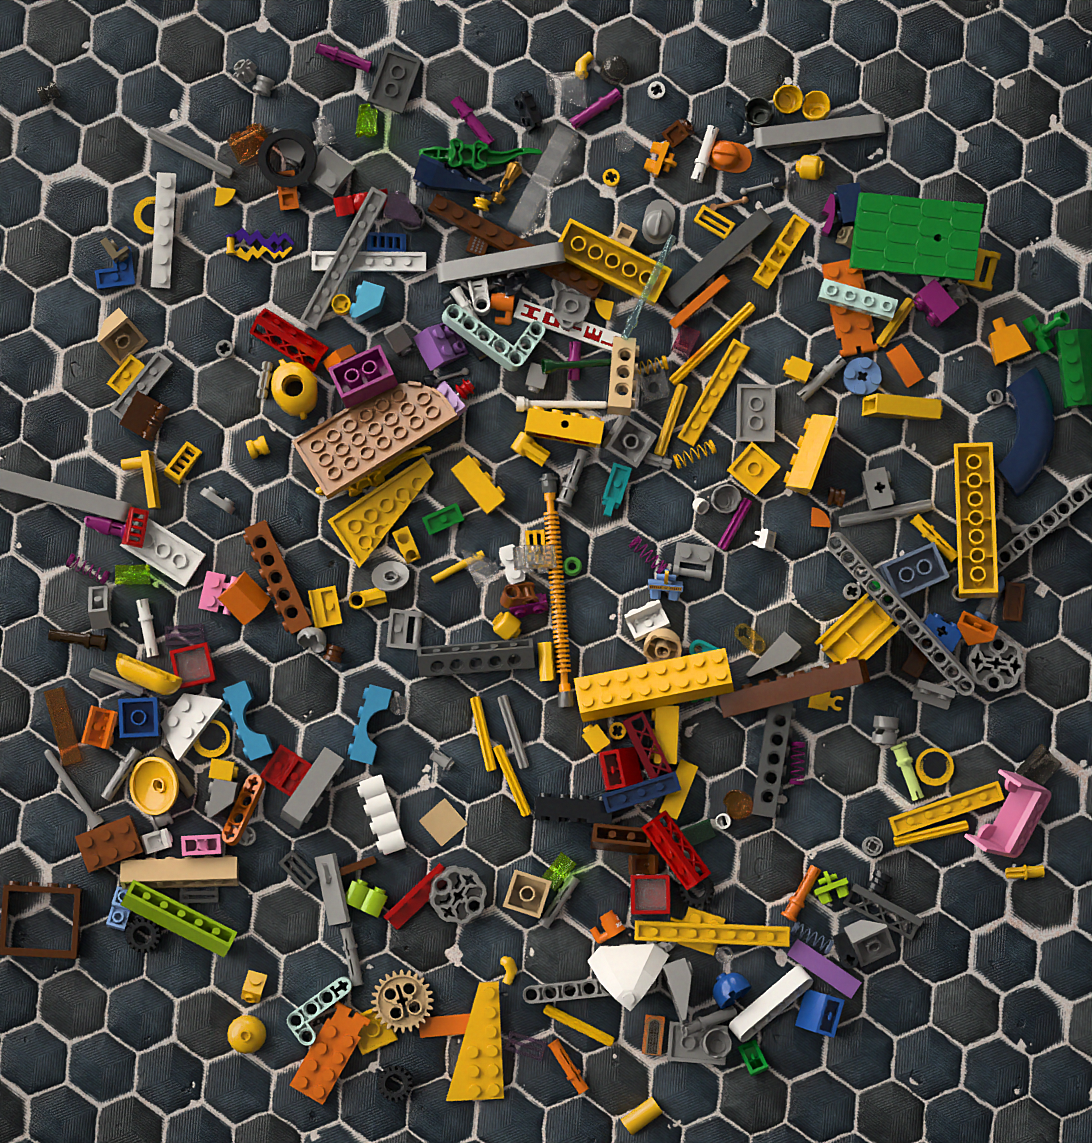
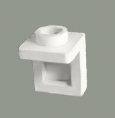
M167 828L140 836L145 855L172 847L173 838Z

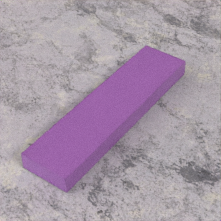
M799 939L794 942L786 954L849 998L853 997L862 983Z

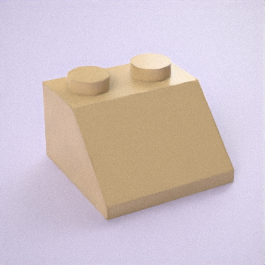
M514 870L503 907L540 918L552 881Z

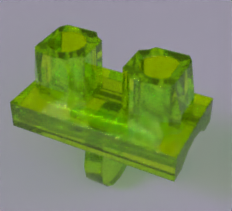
M369 103L361 104L358 108L355 134L357 138L363 135L370 138L375 136L378 131L377 108L372 109Z
M115 565V584H150V565Z
M561 852L541 878L552 881L550 888L556 891L575 867L576 863Z

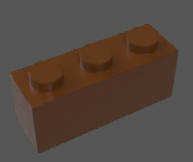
M593 824L590 849L648 855L651 841L642 828Z

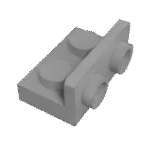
M918 679L916 680L911 698L947 710L949 709L951 699L955 697L956 691Z

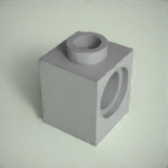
M532 362L530 364L525 387L530 392H544L548 374L542 373L541 365Z

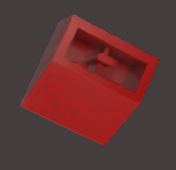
M635 747L615 749L598 754L605 792L643 782Z

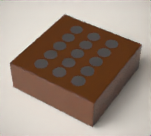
M471 235L466 252L477 256L485 255L489 244Z

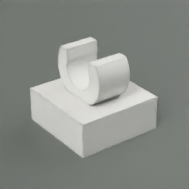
M761 529V532L756 531L755 534L759 535L760 539L758 542L753 541V544L758 546V548L773 552L777 533L768 529Z

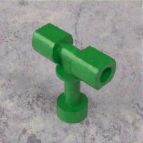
M1061 310L1054 315V320L1046 325L1044 323L1040 324L1035 314L1022 321L1028 333L1032 332L1037 339L1035 345L1040 353L1043 354L1054 347L1049 339L1050 331L1057 326H1066L1070 323V318L1065 311Z

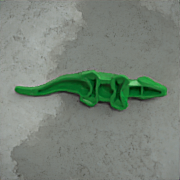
M457 138L449 141V148L433 146L419 150V156L423 154L441 163L448 162L449 166L453 168L469 167L475 171L503 165L522 155H542V151L535 148H516L505 152L492 151L486 143L480 140L470 145L464 144L463 141Z

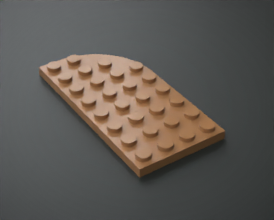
M408 381V383L398 384L350 408L343 409L293 440L292 443L327 499H330L459 419V417L441 392L420 382Z

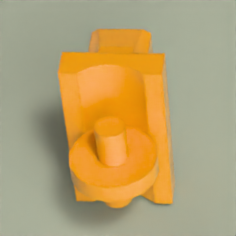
M664 141L663 144L659 142L652 143L650 153L656 154L659 157L657 161L647 158L643 168L652 173V177L658 178L662 164L665 165L663 169L665 172H669L670 167L675 168L677 166V163L673 161L675 154L669 153L668 158H665L669 142Z

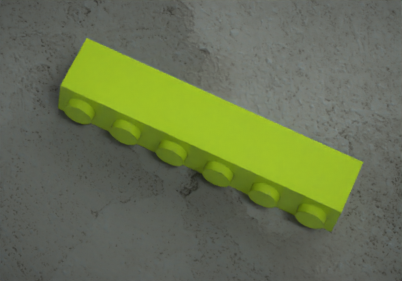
M134 879L120 904L222 957H225L237 934L236 931Z

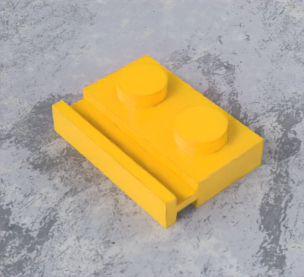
M336 586L308 591L314 626L316 628L343 624Z

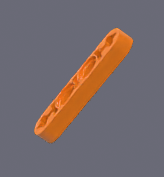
M725 274L721 275L673 317L669 324L675 330L720 292L730 280Z
M257 774L250 775L246 779L222 831L221 837L223 841L230 846L236 845L240 841L264 789L265 783ZM246 797H251V803L246 806L243 805V800ZM243 814V820L235 823V817ZM234 834V837L228 838V835Z

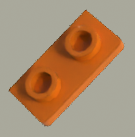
M91 705L81 743L109 749L114 740V727L119 722L118 712Z

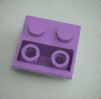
M444 322L427 327L413 337L430 371L444 367L469 354L460 335L445 325Z

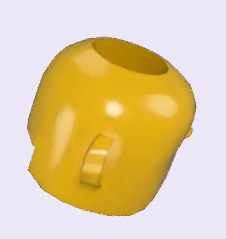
M284 359L279 360L280 366L274 371L271 381L273 397L279 407L290 416H300L301 420L307 419V414L315 408L318 400L317 378L303 364L298 362L286 363ZM292 381H299L303 384V390L298 396L293 397L286 394V387Z

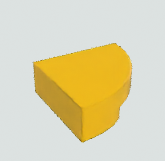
M217 187L214 206L221 207L229 203L234 198L236 189Z
M596 298L595 307L597 312L603 319L610 321L614 302Z

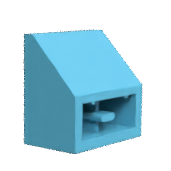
M363 281L362 285H358L355 293L357 301L352 303L349 312L353 323L358 324L381 312L387 294L385 287Z

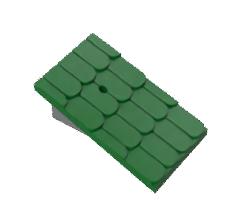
M859 193L849 268L973 281L975 278L984 204Z

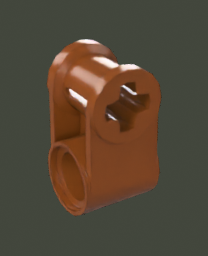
M525 582L505 586L500 597L501 605L509 609L510 607L539 602L534 591L535 584L533 582Z

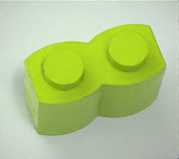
M361 879L353 880L345 896L346 904L378 918L388 897L384 895L386 891L376 886L374 889L367 887L368 883Z

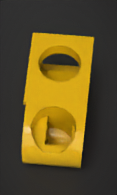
M408 526L392 532L407 564L421 558Z

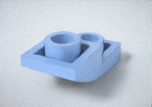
M117 886L106 922L107 927L125 931L131 910L120 904L128 889H122V887Z

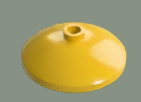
M147 757L138 762L131 773L129 783L131 797L141 811L150 815H158L167 812L174 805L179 792V782L174 768L168 761L160 757Z

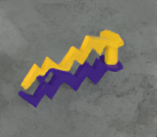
M242 227L235 234L226 235V254L236 255L247 262L252 255L258 259L266 251L274 259L278 255L284 258L292 250V247H289L283 251L281 245L279 246L284 239L291 245H294V242L286 232L279 238L274 232L268 239H264L258 229L249 236ZM235 238H237L239 243L244 239L249 246L257 239L262 247L257 251L252 246L246 254L239 247L236 252ZM274 242L279 246L275 251L271 247Z

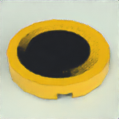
M155 196L146 197L141 200L134 210V221L137 227L149 235H154Z
M212 719L193 744L195 750L202 756L209 758L222 755L228 749L231 741L227 726L220 721Z
M926 749L916 759V774L926 785H943L953 775V759L943 749Z

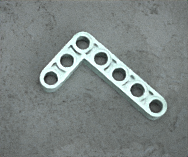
M456 304L449 305L442 314V321L445 325L505 369L513 372L520 368L545 333L544 324L540 321H533L513 346ZM448 312H453L456 318H451ZM464 323L469 324L471 330L466 329ZM531 329H536L538 335L533 334ZM479 335H484L487 341L481 340ZM521 343H525L528 349H523ZM495 346H499L502 349V353L497 352ZM510 358H515L518 364L512 363Z

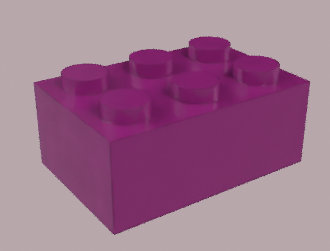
M380 344L328 368L346 409L398 385Z

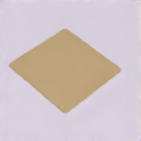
M445 798L419 820L440 846L447 843L467 825L466 821Z

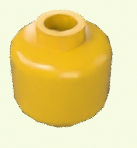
M803 155L801 160L796 163V172H799L801 179L818 180L820 176L824 175L825 162L819 156Z
M500 612L492 622L494 632L504 640L515 639L521 632V629H519L521 626L520 620L510 612Z

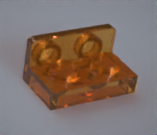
M261 123L250 124L246 127L247 130L241 133L238 131L229 136L230 139L227 142L239 164L259 154L263 141L268 137Z

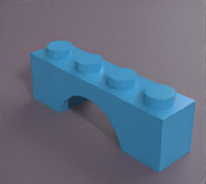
M245 680L224 688L223 698L225 703L231 707L232 711L229 714L233 723L236 722L238 726L236 733L239 740L244 742L243 752L245 757L249 758L250 761H254L275 753L269 736L256 733L247 723L246 710L255 699L249 682Z
M371 684L369 688L365 687L362 698L366 699L364 707L360 706L357 717L360 718L359 725H355L352 736H355L354 744L350 743L347 752L351 760L373 765L378 746L368 736V723L375 713L388 710L393 693L392 690Z

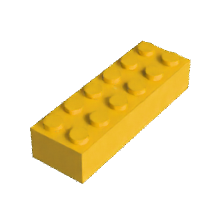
M571 218L558 242H563L565 261L654 307L672 273L671 268Z

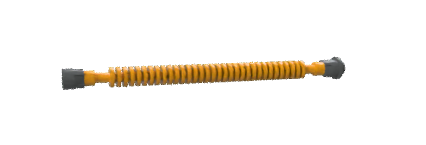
M554 473L542 474L543 478H539V482H541L544 501L547 502V512H544V516L548 517H544V520L548 522H544V525H548V527H545V530H549L545 532V535H549L545 539L549 540L546 542V545H550L546 547V550H550L547 552V555H551L547 557V560H551L547 564L551 565L548 566V570H552L548 571V574L552 575L549 576V579H553V581H549V584H553V586H549V589H553V591H550V594H554V596H550V599H554L550 603L554 604V606H551V609H555L551 611V614H555L552 616V619H556L552 621V624H556L552 628L556 629L553 631V634H557L553 636V639H557L554 640V644H558L554 645V648H558V650H554V653H558V655H555V658H559V660H555V663H559L555 667L560 669L556 670V673H560L561 684H559L558 706L561 708L573 707L574 701L573 691H571L570 683L568 684L567 672H571V669H567V667H571V664H567V662H570V659H566L570 657V654H566L570 652L569 649H566L569 647V644H565L569 642V639H565L568 638V634L564 635V633H568L567 629L564 630V628H568V625H564V623H567V620H563V618H567V615H563V613L567 612L562 610V608H566V605H562V603H566V600H562V598H565V595L561 594L565 593V590L561 589L565 588V586L561 585L564 583V580L560 579H563L564 575H560L563 574V570H559L563 569V565H559L563 564V561L559 560L562 559V556H558V554H562V551H558V549L562 548L557 546V544H561V541H557V539H561V536H557L560 534V531H556L560 529V526H556L560 524L559 521H556L559 519V516H555L559 514V511H555L554 507L558 477H554Z

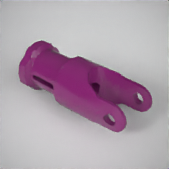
M86 516L84 518V523L87 527L95 529L100 534L108 536L111 534L123 539L126 523H117L113 519L106 517Z

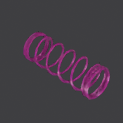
M637 536L628 545V547L632 548L638 543L634 552H638L639 550L644 548V550L640 554V558L650 553L645 563H648L652 561L654 558H656L653 564L651 565V569L655 568L660 563H662L656 571L657 574H660L668 566V564L665 563L663 565V560L654 567H652L658 559L659 555H656L651 560L647 561L653 552V550H650L649 552L641 556L647 548L648 544H645L636 551L637 547L642 541V539H640V537Z
M72 553L67 560L66 567L72 568L76 564V572L80 571L83 568V575H86L90 571V579L94 578L97 574V581L101 567H99L98 571L95 573L93 577H91V571L94 564H92L90 569L84 574V568L87 562L86 560L82 567L77 571V565L80 557H78L77 561L73 564V566H71L76 556ZM106 570L102 578L97 582H100V584L104 585L109 577L110 571Z
M791 742V746H799L791 748V750L803 754L790 756V758L803 762H796L790 764V766L800 768L802 770H795L790 772V774L800 776V778L790 779L789 784L804 785V781H795L796 779H803L804 776L794 774L792 772L805 770L802 767L793 766V764L805 762L804 760L793 758L794 756L805 755L804 752L793 750L795 748L805 747V742Z

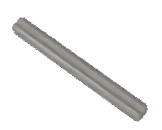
M151 127L147 135L151 139L227 178H231L234 169L154 127Z
M927 499L839 516L838 521L840 527L930 511L933 506L931 500Z

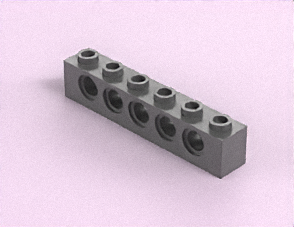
M532 638L417 647L419 677L535 668Z
M787 702L768 707L751 814L771 818H775V814L779 815L780 803H777L778 795L782 796L784 785L780 784L781 776L785 777L787 765L783 764L784 758H788L790 746H787V740L792 737L793 727H790V721L795 718L796 713L793 703ZM777 716H783L785 719V724L782 727L777 726L775 723ZM774 735H780L782 738V743L779 746L772 743ZM771 754H776L779 757V762L776 765L769 762ZM770 772L776 776L773 784H769L766 781V775ZM765 792H770L773 795L770 803L763 801L762 796Z

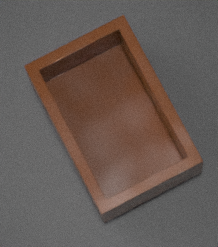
M132 815L75 836L88 873L144 852Z

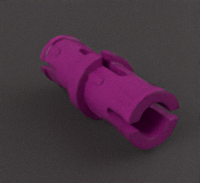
M569 342V358L567 361L582 360L581 342ZM580 368L569 369V381H580Z

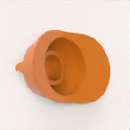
M717 141L714 142L708 162L714 169L741 173L750 167L752 155L750 150L740 143Z

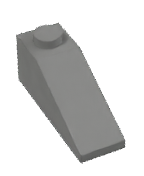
M784 631L745 676L747 678L784 664L790 659L794 661L801 654L799 651L801 646Z

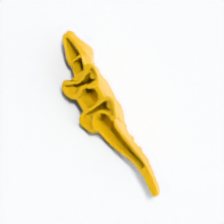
M423 446L407 450L344 490H348L349 496L353 497L360 494L365 487L370 485L377 487L385 481L384 476L399 464L432 449L430 446ZM320 487L316 488L315 491L318 495H325Z

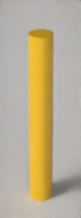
M481 550L431 578L436 584L484 558L485 555Z

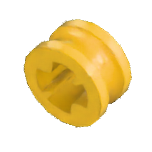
M608 169L603 174V181L607 186L614 187L620 182V175L615 169ZM612 173L613 176H617V179L614 178L615 182L611 183L610 180H606V177H609L608 174Z
M475 197L476 203L472 207L489 212L488 205H491V201Z
M620 722L613 723L609 728V735L615 740L622 739L626 734V728ZM614 726L622 728L621 736L613 735Z

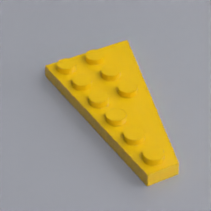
M424 457L327 520L359 569L433 476L434 472Z
M499 981L479 982L446 1101L504 1099Z

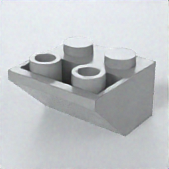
M214 779L213 782H210L208 793L211 794L210 801H206L204 810L207 813V817L215 818L236 803L240 783Z

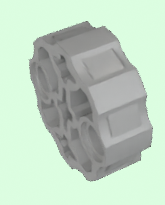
M995 635L993 641L973 645L970 654L967 656L966 666L969 673L975 679V685L980 686L987 692H998L1010 689L1018 683L1021 673L1024 672L1025 662L1022 659L1021 649L1016 643L1011 642L1004 636ZM995 640H999L1002 643L1000 650H996L993 647ZM1010 655L1013 656L1008 661L1001 660L1002 658H1008ZM976 656L977 660L981 662L980 664H977V666H975V663L972 662V659H975ZM996 659L997 663L1004 664L1005 666L1001 665L994 669V665L987 664L986 662L989 663ZM1014 661L1015 665L1019 667L1018 669H1015V671H1013V668L1010 667V664H1013ZM982 667L989 668V670H982L980 673L977 672L981 670ZM1000 670H1006L1007 674H1008L1010 677H1008L1005 672H999V671H1000ZM990 678L997 680L996 688L989 686L988 681Z
M454 865L446 867L444 871L434 876L431 881L429 901L438 916L444 921L465 924L476 915L481 914L484 909L487 892L484 883L475 871L468 867L463 868ZM471 874V878L474 880V882L469 880L466 882L462 875L470 876ZM458 875L460 881H459V883L457 884V886L454 887V886L456 885V883L458 882V881H457V878H456V876ZM440 880L446 881V886L443 889L437 888V882ZM460 891L462 896L455 898L454 892L458 893ZM473 900L479 902L476 909L469 908V904ZM442 908H449L453 914H445Z

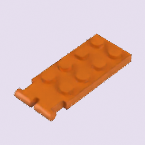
M850 259L821 265L823 278L866 290L862 270L850 269ZM829 304L836 339L841 340L843 349L839 350L841 357L857 355L856 347H860L861 353L878 350L877 343L873 344L871 333L874 332V326L870 315Z
M339 1001L334 1006L337 1010L332 1019L328 1017L289 1085L322 1105L325 1103L362 1038L359 1035L363 1026L368 1027L371 1022L370 1019L358 1012L355 1013L353 1018L350 1017L352 1009Z

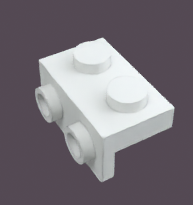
M660 600L650 601L645 606L632 609L624 615L636 642L646 638L655 629L671 626Z

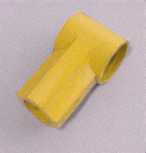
M523 432L519 433L510 447L519 455L526 456L541 467L551 454Z
M378 588L353 592L349 596V606L354 610L387 602L385 591H381ZM359 596L363 602L361 605L355 606L351 602L352 598Z

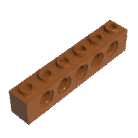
M263 520L245 528L246 534L243 537L246 544H251L254 550L251 552L255 563L259 561L261 566L259 573L263 580L267 579L269 584L266 587L271 598L275 597L277 604L274 606L278 615L282 614L285 621L282 624L286 633L290 631L294 635L304 628L312 627V621L267 521ZM261 538L266 539L267 542L264 548L256 546L257 541ZM267 556L274 557V563L271 566L264 564V559ZM276 573L282 575V580L279 583H273L272 576ZM282 591H289L290 597L288 600L282 601L280 599ZM296 608L298 615L295 618H289L287 615L289 609Z

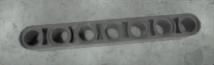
M759 208L668 289L664 295L676 308H679L770 227L774 221L762 208Z

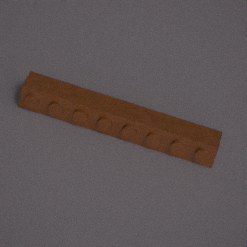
M856 656L846 659L847 663L840 664V661L828 664V668L823 669L821 665L811 668L809 673L801 670L793 672V677L788 678L786 674L777 676L776 681L770 682V679L758 681L759 685L753 686L750 683L742 685V690L736 691L734 688V692L718 695L723 718L871 682L866 660H858Z

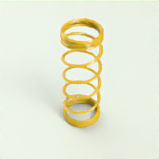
M663 355L661 357L662 365L657 357L655 358V369L651 360H647V369L644 363L640 361V372L638 370L639 376H641V362L647 374H649V361L653 367L654 372L656 373V359L658 360L662 371H664V367L665 370H668L669 367L666 356Z
M709 440L708 443L705 442L713 454L717 453L712 440ZM704 443L705 451L703 450V448H702L700 445H697L698 455H697V453L695 452V450H694L693 448H690L691 458H690V456L687 454V452L683 451L684 461L682 460V458H681L680 456H679V458L681 459V461L683 462V464H684L685 466H686V461H685L684 452H685L686 455L689 457L690 461H691L692 463H694L693 457H692V453H691V449L694 451V453L696 454V456L698 457V459L701 460L698 446L702 449V451L704 452L705 456L708 457L705 443ZM678 454L673 455L677 468H682L677 458Z

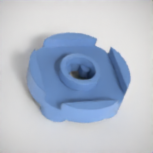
M868 357L852 360L848 363L843 373V382L847 390L861 396L872 394L879 387L882 380L879 366ZM859 372L867 374V376L865 377L866 381H859L857 379L859 377Z

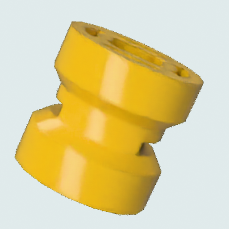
M339 294L333 298L332 307L334 312L340 316H345L350 312L351 302L346 295Z
M264 435L258 437L255 441H246L252 460L258 458L261 454L266 455L270 453Z

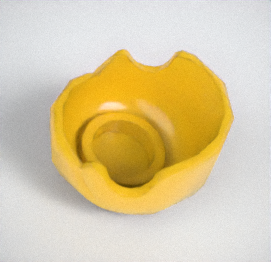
M794 85L781 86L773 95L775 108L780 113L785 114L794 113L800 109L804 99L802 91Z
M812 91L806 94L802 105V112L805 118L810 121L825 119L831 110L827 94L822 91Z

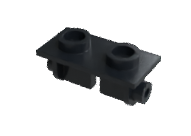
M520 91L514 97V105L519 111L521 123L528 133L534 127L535 129L542 127V120L538 110L531 111L532 108L536 107L532 94H529V91Z

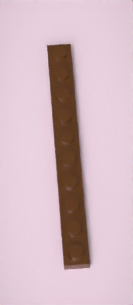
M436 194L427 212L503 252L535 246L439 194ZM567 262L535 268L593 300L596 299L604 285L603 281Z

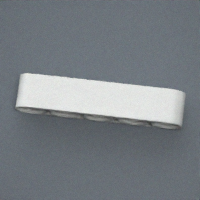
M801 966L794 967L735 1017L729 1024L730 1030L741 1042L749 1040L809 989L813 984V979Z

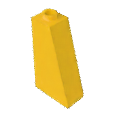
M880 393L863 397L862 416L934 421L940 419L943 413V406L939 399Z

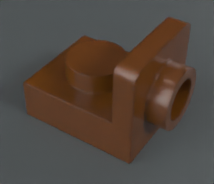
M682 118L674 122L661 134L670 143L669 145L675 148L687 137L692 136L694 131L692 130V124L687 119Z

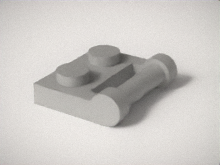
M677 542L672 575H676V577L683 575L703 578L704 581H710L715 547ZM680 562L706 566V570L681 568L679 565Z
M390 609L386 647L417 650V647H421V626L425 612ZM409 617H415L412 644L406 643Z

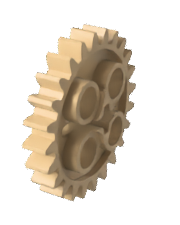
M400 970V975L393 971V977L385 974L386 981L379 979L381 987L374 986L378 993H372V996L376 998V1000L371 1001V1004L376 1005L372 1012H378L375 1019L382 1018L380 1025L387 1023V1030L393 1026L394 1033L397 1032L398 1028H401L402 1034L405 1032V1028H408L410 1032H412V1026L419 1029V1022L426 1023L423 1017L430 1018L427 1010H433V1007L428 1005V1003L434 1002V999L428 998L433 992L426 991L429 984L423 985L424 978L418 980V973L412 977L410 970L407 972V975H404L403 970ZM397 985L400 986L403 999L408 1000L405 1002L408 1018H405L402 1004L397 1003L399 1001ZM412 985L414 992L406 994L403 990L404 986ZM386 991H394L396 997L388 1000L385 997ZM410 1004H418L420 1010L417 1013H412L409 1010ZM393 1009H399L401 1016L395 1019L391 1017L390 1012Z

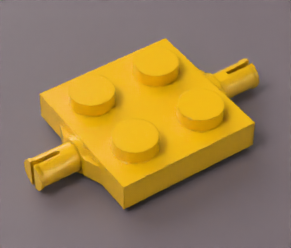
M688 906L687 913L682 920L671 916V921L669 922L724 924L726 918ZM677 942V944L713 956L718 945Z

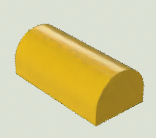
M537 643L540 682L555 681L554 643Z
M651 1096L624 1116L621 1121L630 1134L634 1135L661 1115L663 1111Z

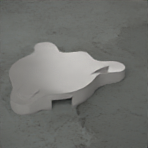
M553 279L551 286L555 295L552 301V313L562 329L570 330L573 326L586 319L592 299Z

